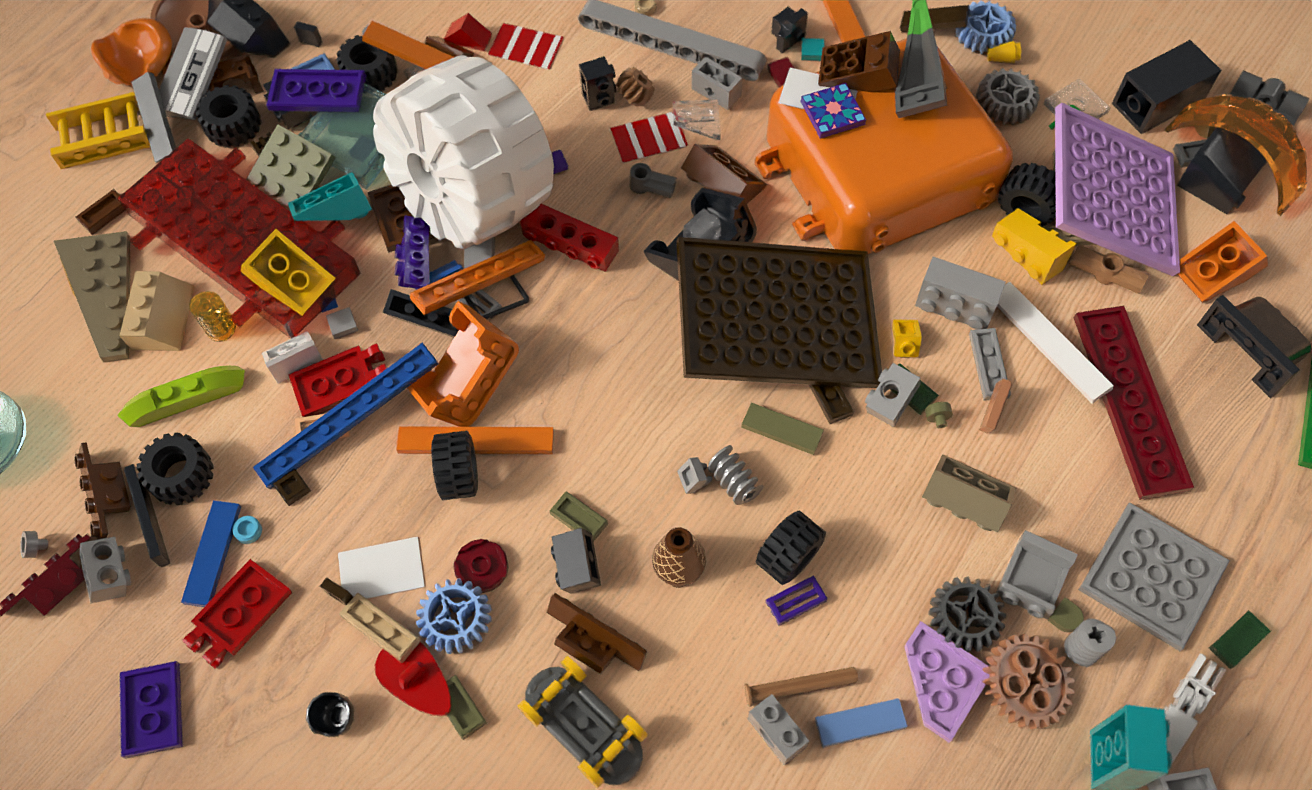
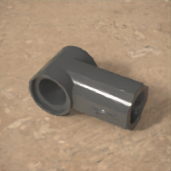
M636 163L631 167L629 187L634 193L643 194L651 192L669 198L673 196L677 182L676 177L651 171L650 167L644 163Z

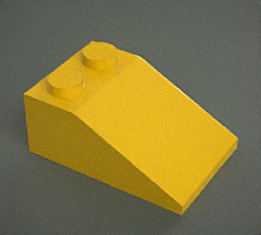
M277 229L241 265V272L302 316L336 279Z

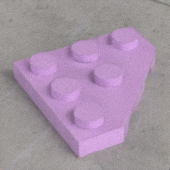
M920 621L904 647L923 724L949 743L986 684L982 680L989 678V674L982 670L988 667V665L961 647L956 648L955 643L951 641L947 643L944 636Z

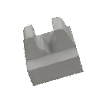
M698 457L689 458L677 470L686 494L695 493L698 489L707 486L712 481V477H706L704 473L707 465L701 463Z

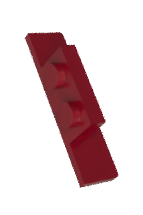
M88 533L83 537L80 534L76 535L66 544L69 548L68 551L62 556L56 553L44 564L47 569L38 576L34 572L21 584L25 588L18 595L12 592L0 602L2 607L0 617L23 597L44 616L85 580L83 569L70 556L80 548V543L87 542L91 536Z

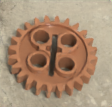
M1024 633L1020 636H1010L1008 640L999 641V646L991 649L994 655H990L985 659L991 666L985 667L982 670L989 674V678L982 680L983 683L991 686V689L986 691L985 694L994 695L995 697L991 706L1000 705L1001 709L998 715L1009 714L1008 723L1011 724L1018 721L1019 728L1029 726L1030 730L1039 728V726L1045 728L1050 726V723L1059 722V717L1067 714L1064 707L1072 705L1067 696L1075 694V691L1068 688V684L1075 681L1066 675L1072 669L1062 665L1066 657L1058 658L1056 656L1058 647L1048 649L1049 640L1039 643L1038 635L1029 638L1027 633ZM1019 656L1024 661V667L1019 662ZM1044 671H1045V672L1047 673V675H1048V681H1047V680L1045 679V677H1044V674H1043ZM1009 681L1014 686V692L1009 688ZM1034 696H1035V697L1037 698V700H1038V703H1039L1038 706L1034 703V699H1033Z

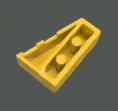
M1018 208L997 222L992 237L999 246H1002L1011 255L1015 262L1022 265L1028 271V274L1033 279H1036L1043 285L1063 271L1076 243L1072 240L1065 242L1057 237L1059 236L1057 231L1053 229L1047 231L1040 226V221Z

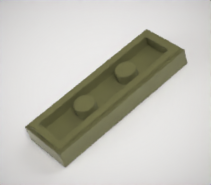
M754 403L750 404L741 427L812 455L815 454L824 431L821 428Z

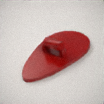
M420 642L403 663L384 649L380 651L375 662V675L386 690L419 712L432 716H446L451 711V695L448 684L434 657L423 643Z

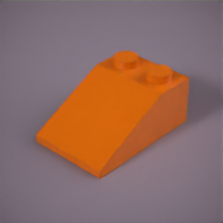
M1233 221L1179 260L1180 272L1177 275L1197 298L1204 303L1242 284L1268 266V256Z

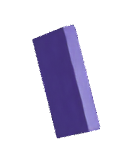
M173 661L120 672L122 758L126 759L183 747L179 662Z

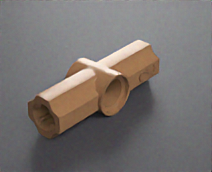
M1080 244L1069 263L1093 274L1095 279L1101 284L1108 285L1114 283L1140 294L1149 276L1148 273L1125 264L1123 259L1117 254L1107 253L1103 255Z

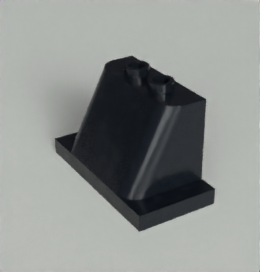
M1222 295L1213 302L1197 324L1214 343L1227 333L1262 367L1252 378V381L1269 398L1276 395L1300 370L1296 364L1303 360L1311 351L1310 342L1299 329L1293 326L1265 298L1259 296L1234 306Z

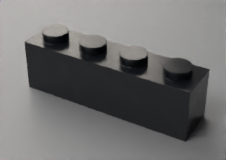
M390 290L382 313L455 338L459 331L449 320L452 309L443 306L424 315L412 302L410 295Z

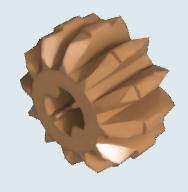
M628 67L617 79L616 86L619 88L618 92L623 95V99L628 100L629 104L633 103L636 107L643 106L654 95L655 88L652 85L653 82L648 79V75H645L642 70L638 71L635 67Z

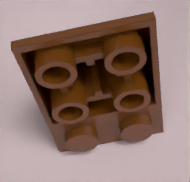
M887 31L823 47L818 85L834 87L846 83L850 90L877 92L897 87L900 49L892 32Z

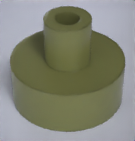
M948 402L933 403L925 408L927 421L936 422L937 428H945L947 426L946 420L953 416L951 404Z

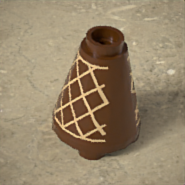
M681 527L673 528L654 548L652 555L653 569L657 576L665 583L675 588H681L696 581L704 572L706 565L705 550L687 529Z

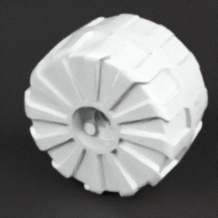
M456 56L417 73L378 100L373 112V119L376 123L373 135L377 151L385 157L384 170L392 186L399 187L405 196L404 203L410 213L415 218H422L430 226L431 234L440 241L446 238L453 241L454 246L460 249H466L474 244L479 245L516 225L549 197L553 187L554 164L543 126L519 87L509 76L491 62L480 57Z

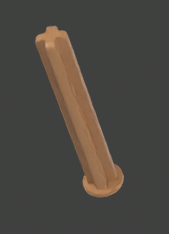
M855 667L750 687L747 683L744 684L748 706L752 707L753 702L763 701L771 694L775 698L852 684L858 681V674Z

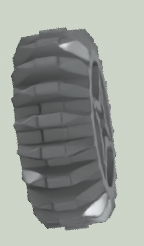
M969 576L965 577L963 582L958 577L952 580V584L948 581L944 582L942 585L943 589L938 588L935 591L936 597H933L930 601L933 608H930L928 614L935 617L931 620L930 624L934 627L939 626L936 632L941 635L944 634L947 643L953 641L956 648H960L963 645L964 650L970 652L973 646L979 652L983 649V645L989 648L993 644L992 640L997 641L1001 635L998 631H1003L1005 628V624L1001 621L1006 618V613L1000 611L1004 607V603L995 601L999 597L998 593L990 594L988 592L991 588L990 584L983 588L980 586V579H976L974 584H972ZM955 596H968L965 602L949 601V599ZM978 602L982 604L986 612L979 608ZM970 606L968 610L970 618L965 623L966 612L964 610H966L967 607ZM948 616L956 621L957 628L950 622ZM971 626L986 628V630L980 633H966L967 629Z

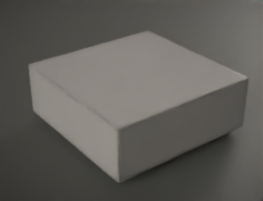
M350 307L326 315L334 339L358 331Z

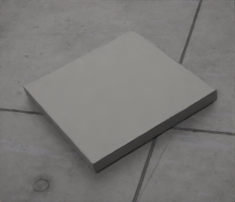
M1129 502L1078 590L1178 651H1181L1189 640L1230 560Z

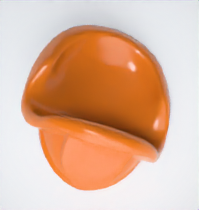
M138 18L124 22L111 34L94 40L91 45V52L95 62L102 69L105 78L116 84L132 86V81L147 72L153 73L155 78L170 57L172 39L166 27L160 22L150 18Z

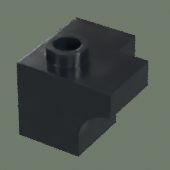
M788 6L773 17L771 34L777 37L776 49L779 52L784 53L795 43L801 42L802 38L806 36L808 12L803 8L796 12Z

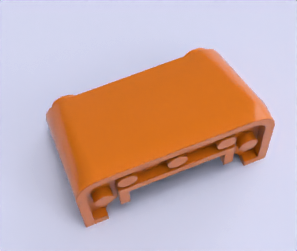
M458 301L449 316L450 323L459 330L434 371L430 370L407 387V389L429 416L458 427H468L476 421L519 353V347L512 338L470 306Z

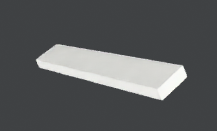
M1011 282L1004 285L997 307L1091 404L1113 389L1111 382Z

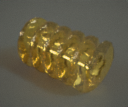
M206 291L195 295L191 299L189 310L209 339L222 342L232 337L236 330V321L218 294Z

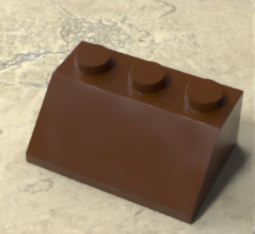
M694 144L681 166V169L687 173L686 176L696 183L699 182L706 189L745 198L747 204L767 186L764 181L716 145Z

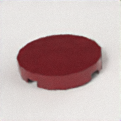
M486 539L470 541L461 547L453 567L456 578L461 579L463 586L467 581H470L473 584V588L479 586L482 590L481 593L493 591L502 584L507 576L509 565L506 553L500 545Z

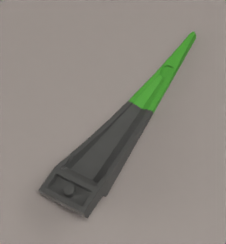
M912 0L905 52L895 91V106L898 118L947 106V86L926 0Z

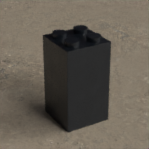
M1188 40L1127 72L1111 104L1140 134H1143L1203 102L1222 70L1197 45Z

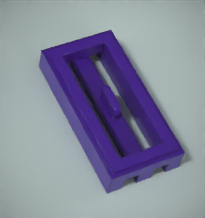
M813 575L766 599L765 603L770 607L773 617L775 616L776 622L780 626L827 602L828 598ZM810 585H813L814 589L778 607L775 605V603L805 589ZM818 594L819 597L813 599L812 601L784 615H781V612Z

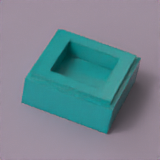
M802 38L801 60L821 61L824 39Z

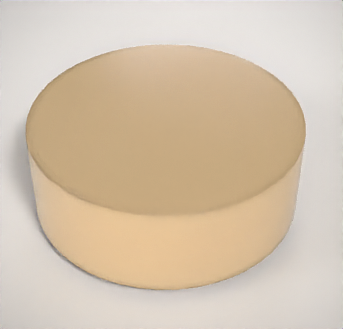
M635 0V12L646 16H651L655 13L656 0Z

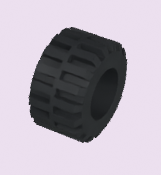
M356 35L353 39L349 38L346 40V44L340 46V50L337 52L338 58H336L339 69L365 71L366 79L363 95L368 93L376 94L377 91L382 92L385 90V87H390L392 81H395L397 78L398 68L395 57L384 50L363 42V36Z
M223 85V88L216 87L212 92L208 91L205 93V97H201L199 100L200 104L196 106V116L203 131L212 143L214 142L217 146L224 145L225 148H230L231 145L238 147L241 143H248V139H253L256 136L255 132H259L261 116L252 96L244 88L239 89L235 85L232 87Z
M1022 163L1021 166H1015L1011 169L998 194V203L1001 204V209L1009 215L1019 208L1040 221L1041 226L1051 223L1056 217V172L1052 169H1047L1046 166H1038L1036 163H1031L1030 165Z
M467 430L435 434L431 445V456L438 495L443 501L475 497L478 490V472L471 435Z
M167 433L163 435L162 439L155 438L151 446L146 445L144 448L146 452L144 454L140 453L138 458L141 463L137 464L136 469L140 472L137 475L142 485L160 502L163 501L168 505H172L173 502L176 505H183L185 500L190 503L194 501V496L200 497L203 494V488L208 489L210 486L208 480L213 479L214 474L211 470L214 469V466L210 461V456L196 439L187 434L183 436L181 433H174L171 436ZM179 461H186L185 467L180 473L165 478L168 469L173 464Z
M800 510L787 516L769 535L758 552L756 564L781 585L789 583L800 574L816 555L825 540L826 532Z

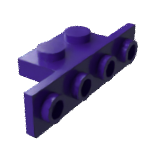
M404 217V236L401 245L397 244L395 250V259H399L395 266V276H398V286L420 289L429 285V225L421 218Z

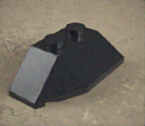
M208 0V24L220 35L228 38L227 41L240 52L268 55V57L275 58L290 45L289 40L273 17L254 0Z

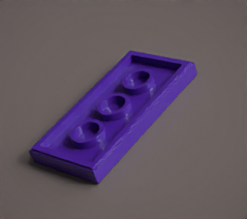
M275 69L266 106L269 111L359 112L366 79L365 71Z

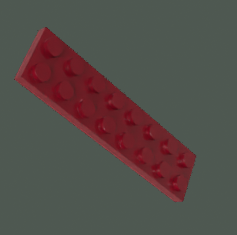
M1125 306L1076 313L1073 318L1088 360L1113 385V389L1102 398L1139 500L1191 492L1194 489L1193 482Z

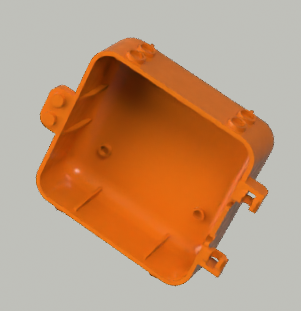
M907 38L896 42L900 49L898 79ZM939 48V57L947 86V106L898 118L895 106L896 87L877 92L856 90L855 100L866 118L865 125L819 138L805 109L779 103L784 85L774 92L770 101L767 126V141L771 148L762 151L756 156L755 165L764 179L770 178L771 173L774 171L780 174L791 170L790 179L807 206L812 205L813 215L807 214L792 223L802 241L824 232L835 249L867 251L868 254L878 253L887 246L977 209H985L998 199L999 191L1012 165V148Z

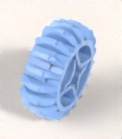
M980 0L977 4L972 1L971 5H969L970 14L967 27L955 28L956 37H959V43H964L965 48H972V52L977 50L982 54L987 52V48L992 49L997 45L1013 40L1016 31V18L1012 17V11L1006 10V6L1000 7L999 2L992 4L990 0L987 3Z
M457 578L454 585L451 584L450 580L446 579L445 587L443 588L440 584L436 583L435 588L437 591L433 593L427 590L426 594L429 599H420L419 603L423 609L416 611L417 616L421 618L416 621L418 628H422L419 634L422 638H427V645L432 646L435 644V649L438 652L445 647L447 654H451L454 647H456L458 653H463V645L466 644L469 649H473L472 640L475 639L478 642H482L483 639L479 633H488L489 629L485 623L492 621L491 616L487 614L492 611L490 604H486L488 597L486 594L481 595L482 590L479 586L473 588V584L470 581H467L463 586L459 578ZM459 597L469 601L465 602L464 600L460 603H454L450 599ZM442 604V612L433 621L435 611ZM450 607L453 612L457 613L459 625H457L455 620H452L451 612L449 611ZM476 610L472 624L466 629V620ZM454 629L459 634L444 635L439 633V631Z

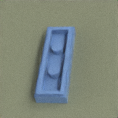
M899 698L815 718L822 747L898 731L908 727Z

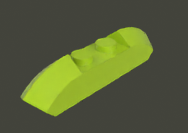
M235 365L217 366L153 387L130 399L117 416L129 427H141L234 394L243 387L245 370Z

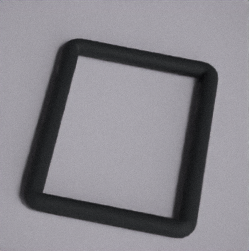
M514 275L510 276L524 299L482 315L485 319L529 302L528 295ZM465 296L464 299L468 305L479 313L470 297Z

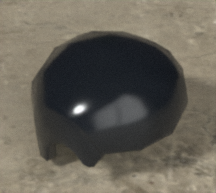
M324 692L311 700L307 707L306 721L310 730L315 734L339 737V735H343L350 729L354 721V706L349 698L343 694Z

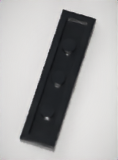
M134 464L124 467L150 559L160 567L169 565L171 563L149 491L139 480L137 474L140 472Z

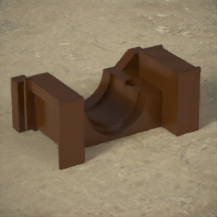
M248 53L218 62L208 87V91L212 92L216 87L223 88V84L227 80L237 78L244 83L250 82L255 94L264 92Z

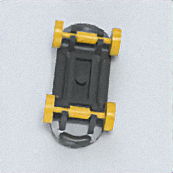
M566 656L560 662L564 668L549 667L537 673L528 683L525 691V700H522L517 705L519 710L536 727L542 724L580 763L577 766L578 769L597 788L603 783L620 785L631 780L637 774L642 764L643 749L640 742L648 736L646 731L631 716L626 715L621 720L582 682L587 676L570 657Z

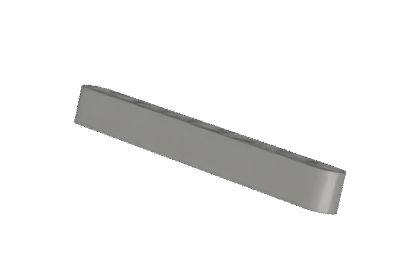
M588 0L578 16L579 23L587 29L699 64L707 57L749 81L758 79L767 61L765 55L757 50L599 0Z

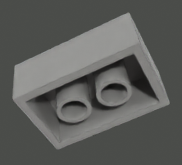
M932 257L915 306L926 312L942 315L949 320L962 322L974 329H987L1006 281Z

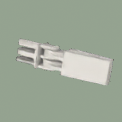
M1201 653L1186 677L1180 680V684L1173 694L1175 698L1174 703L1164 707L1165 719L1170 723L1167 751L1171 753L1172 763L1198 724V721L1193 717L1196 713L1201 714L1211 697L1216 694L1214 690L1226 671L1225 668L1220 667L1207 685L1217 666L1216 662L1210 660L1202 668L1197 678H1195L1206 660V656Z

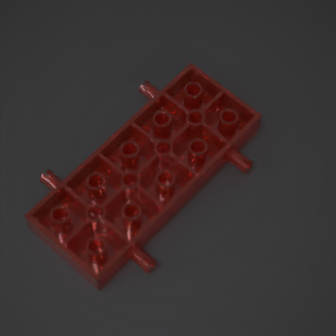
M187 138L117 198L127 214L144 227L130 239V242L139 251H142L156 237L242 301L244 304L229 316L230 320L239 328L256 313L290 339L297 336L361 274L355 258L332 242L345 230L344 225L339 220H332L320 232L304 221H295L289 210L233 171L235 167L246 159V156L240 149L238 150L235 147L225 158L220 160ZM275 229L336 278L303 316L261 289L241 272V265Z

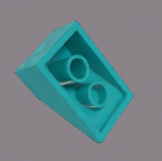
M353 172L288 203L295 221L361 219L369 213L368 211L372 210Z

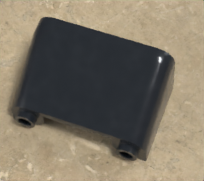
M1237 102L1193 157L1177 186L1227 215L1233 207L1238 209L1245 200L1246 196L1243 193L1261 168L1267 162L1272 164L1279 155L1280 151L1277 150L1279 144L1245 105Z
M701 188L691 201V211L694 218L668 246L660 240L651 242L643 251L648 261L679 281L676 243L678 237L753 242L757 228L745 198Z

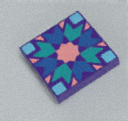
M846 83L801 96L800 102L819 138L865 125L866 118Z

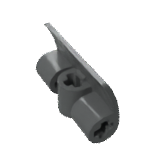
M1243 70L1225 105L1233 108L1239 102L1245 105L1257 119L1291 132L1310 98L1292 90L1285 91V83L1280 79L1269 78L1263 82V78Z

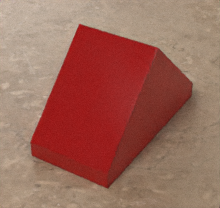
M467 13L451 23L444 39L458 46L485 52L492 38V32L471 14Z

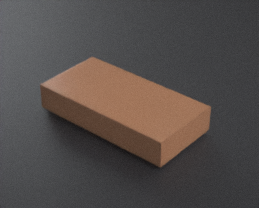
M1003 378L996 383L981 423L980 431L988 434L996 429L1012 386L1011 381Z

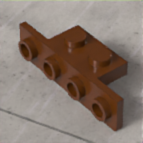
M87 442L81 443L79 453H76L74 456L76 469L81 470L82 476L79 479L80 489L85 491L87 496L85 499V510L92 517L90 532L91 536L96 537L97 540L104 539L108 536L104 515L129 512L131 505L120 462L92 464Z
M557 593L551 596L547 614L566 625L556 637L554 645L599 674L606 669L615 657L637 671L642 668L647 654L646 649L626 638L614 628L599 621L592 614L572 604L568 599L561 597Z

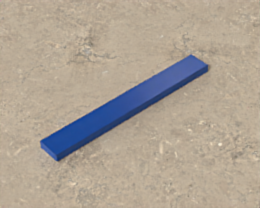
M422 342L256 464L253 469L266 487L271 489L274 487V482L292 470H297L439 363Z

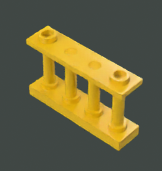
M126 93L46 113V117L54 129L59 131L61 146L50 148V153L60 169L150 147L144 126H139L137 111L140 110L135 93ZM128 114L130 129L116 132L114 117ZM105 119L107 134L93 137L91 122ZM82 125L84 140L70 143L69 128Z

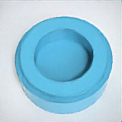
M243 516L233 525V535L243 544L254 543L262 534L261 524L252 516Z

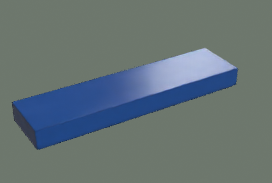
M213 500L181 600L184 605L205 607L214 597L233 537V525L238 520L241 511L239 504Z

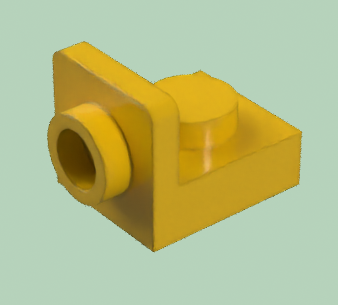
M893 319L894 356L918 357L922 339L918 320Z

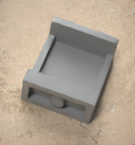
M1025 530L1017 542L996 593L1005 603L1025 608L1034 617L1048 619L1056 608L1054 605L1068 571L1074 564L1078 554Z

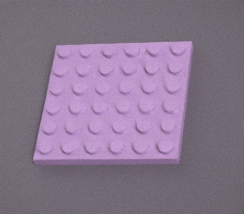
M1060 103L1055 107L1056 228L1168 275L1174 276L1180 272L1173 153L1064 103Z

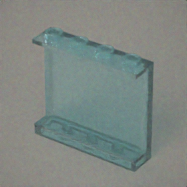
M364 83L359 112L319 111L311 118L310 123L298 136L334 155L336 158L331 166L346 174L353 172L360 187L367 190L384 168L385 157L377 151L373 135L374 125L376 124L373 119V112L378 100L386 94Z

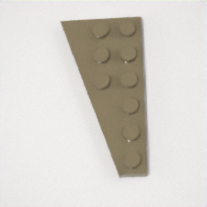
M127 231L55 240V246L101 360L103 362L129 359V347L120 337V332L130 296V235Z

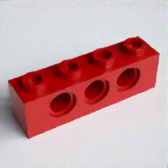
M542 203L520 221L522 234L528 240L542 243L550 250L560 251L570 259L580 260L593 269H600L606 272L619 252V239L617 236Z

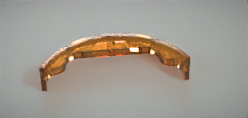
M1232 94L1197 100L1187 105L1164 130L1169 133L1188 126H1213L1231 131L1250 142L1263 155L1274 174L1278 190L1276 214L1282 216L1306 190L1308 180H1306L1307 153L1305 147H1302L1296 135L1297 131L1289 120L1281 113L1275 112L1270 105L1250 97L1232 96Z

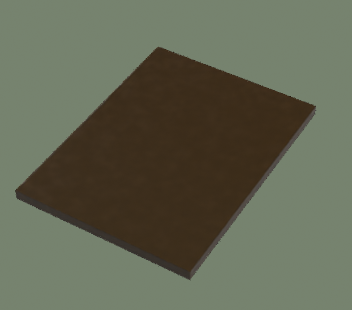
M678 237L676 243L684 378L877 388L881 382L878 379L882 373L867 251Z

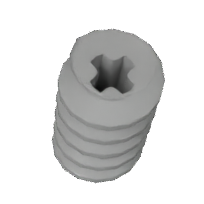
M728 445L713 456L708 464V470L710 473H714L717 481H721V487L727 489L726 492L729 497H733V502L736 505H742L754 499L762 491L763 485L754 487L758 478L748 479L752 473L751 469L742 471L746 465L745 462L735 463L739 458V454L729 455L733 447Z
M1087 619L1065 639V653L1074 663L1083 667H1089L1115 645L1116 634L1104 622L1098 619Z

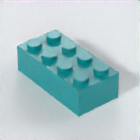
M1126 704L1090 730L1091 790H1136L1168 774L1172 764V757L1170 751H1167L1170 723L1165 719V709Z

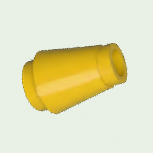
M1013 40L997 45L992 49L987 48L988 62L1015 63V61L1021 60L1020 42H1014Z

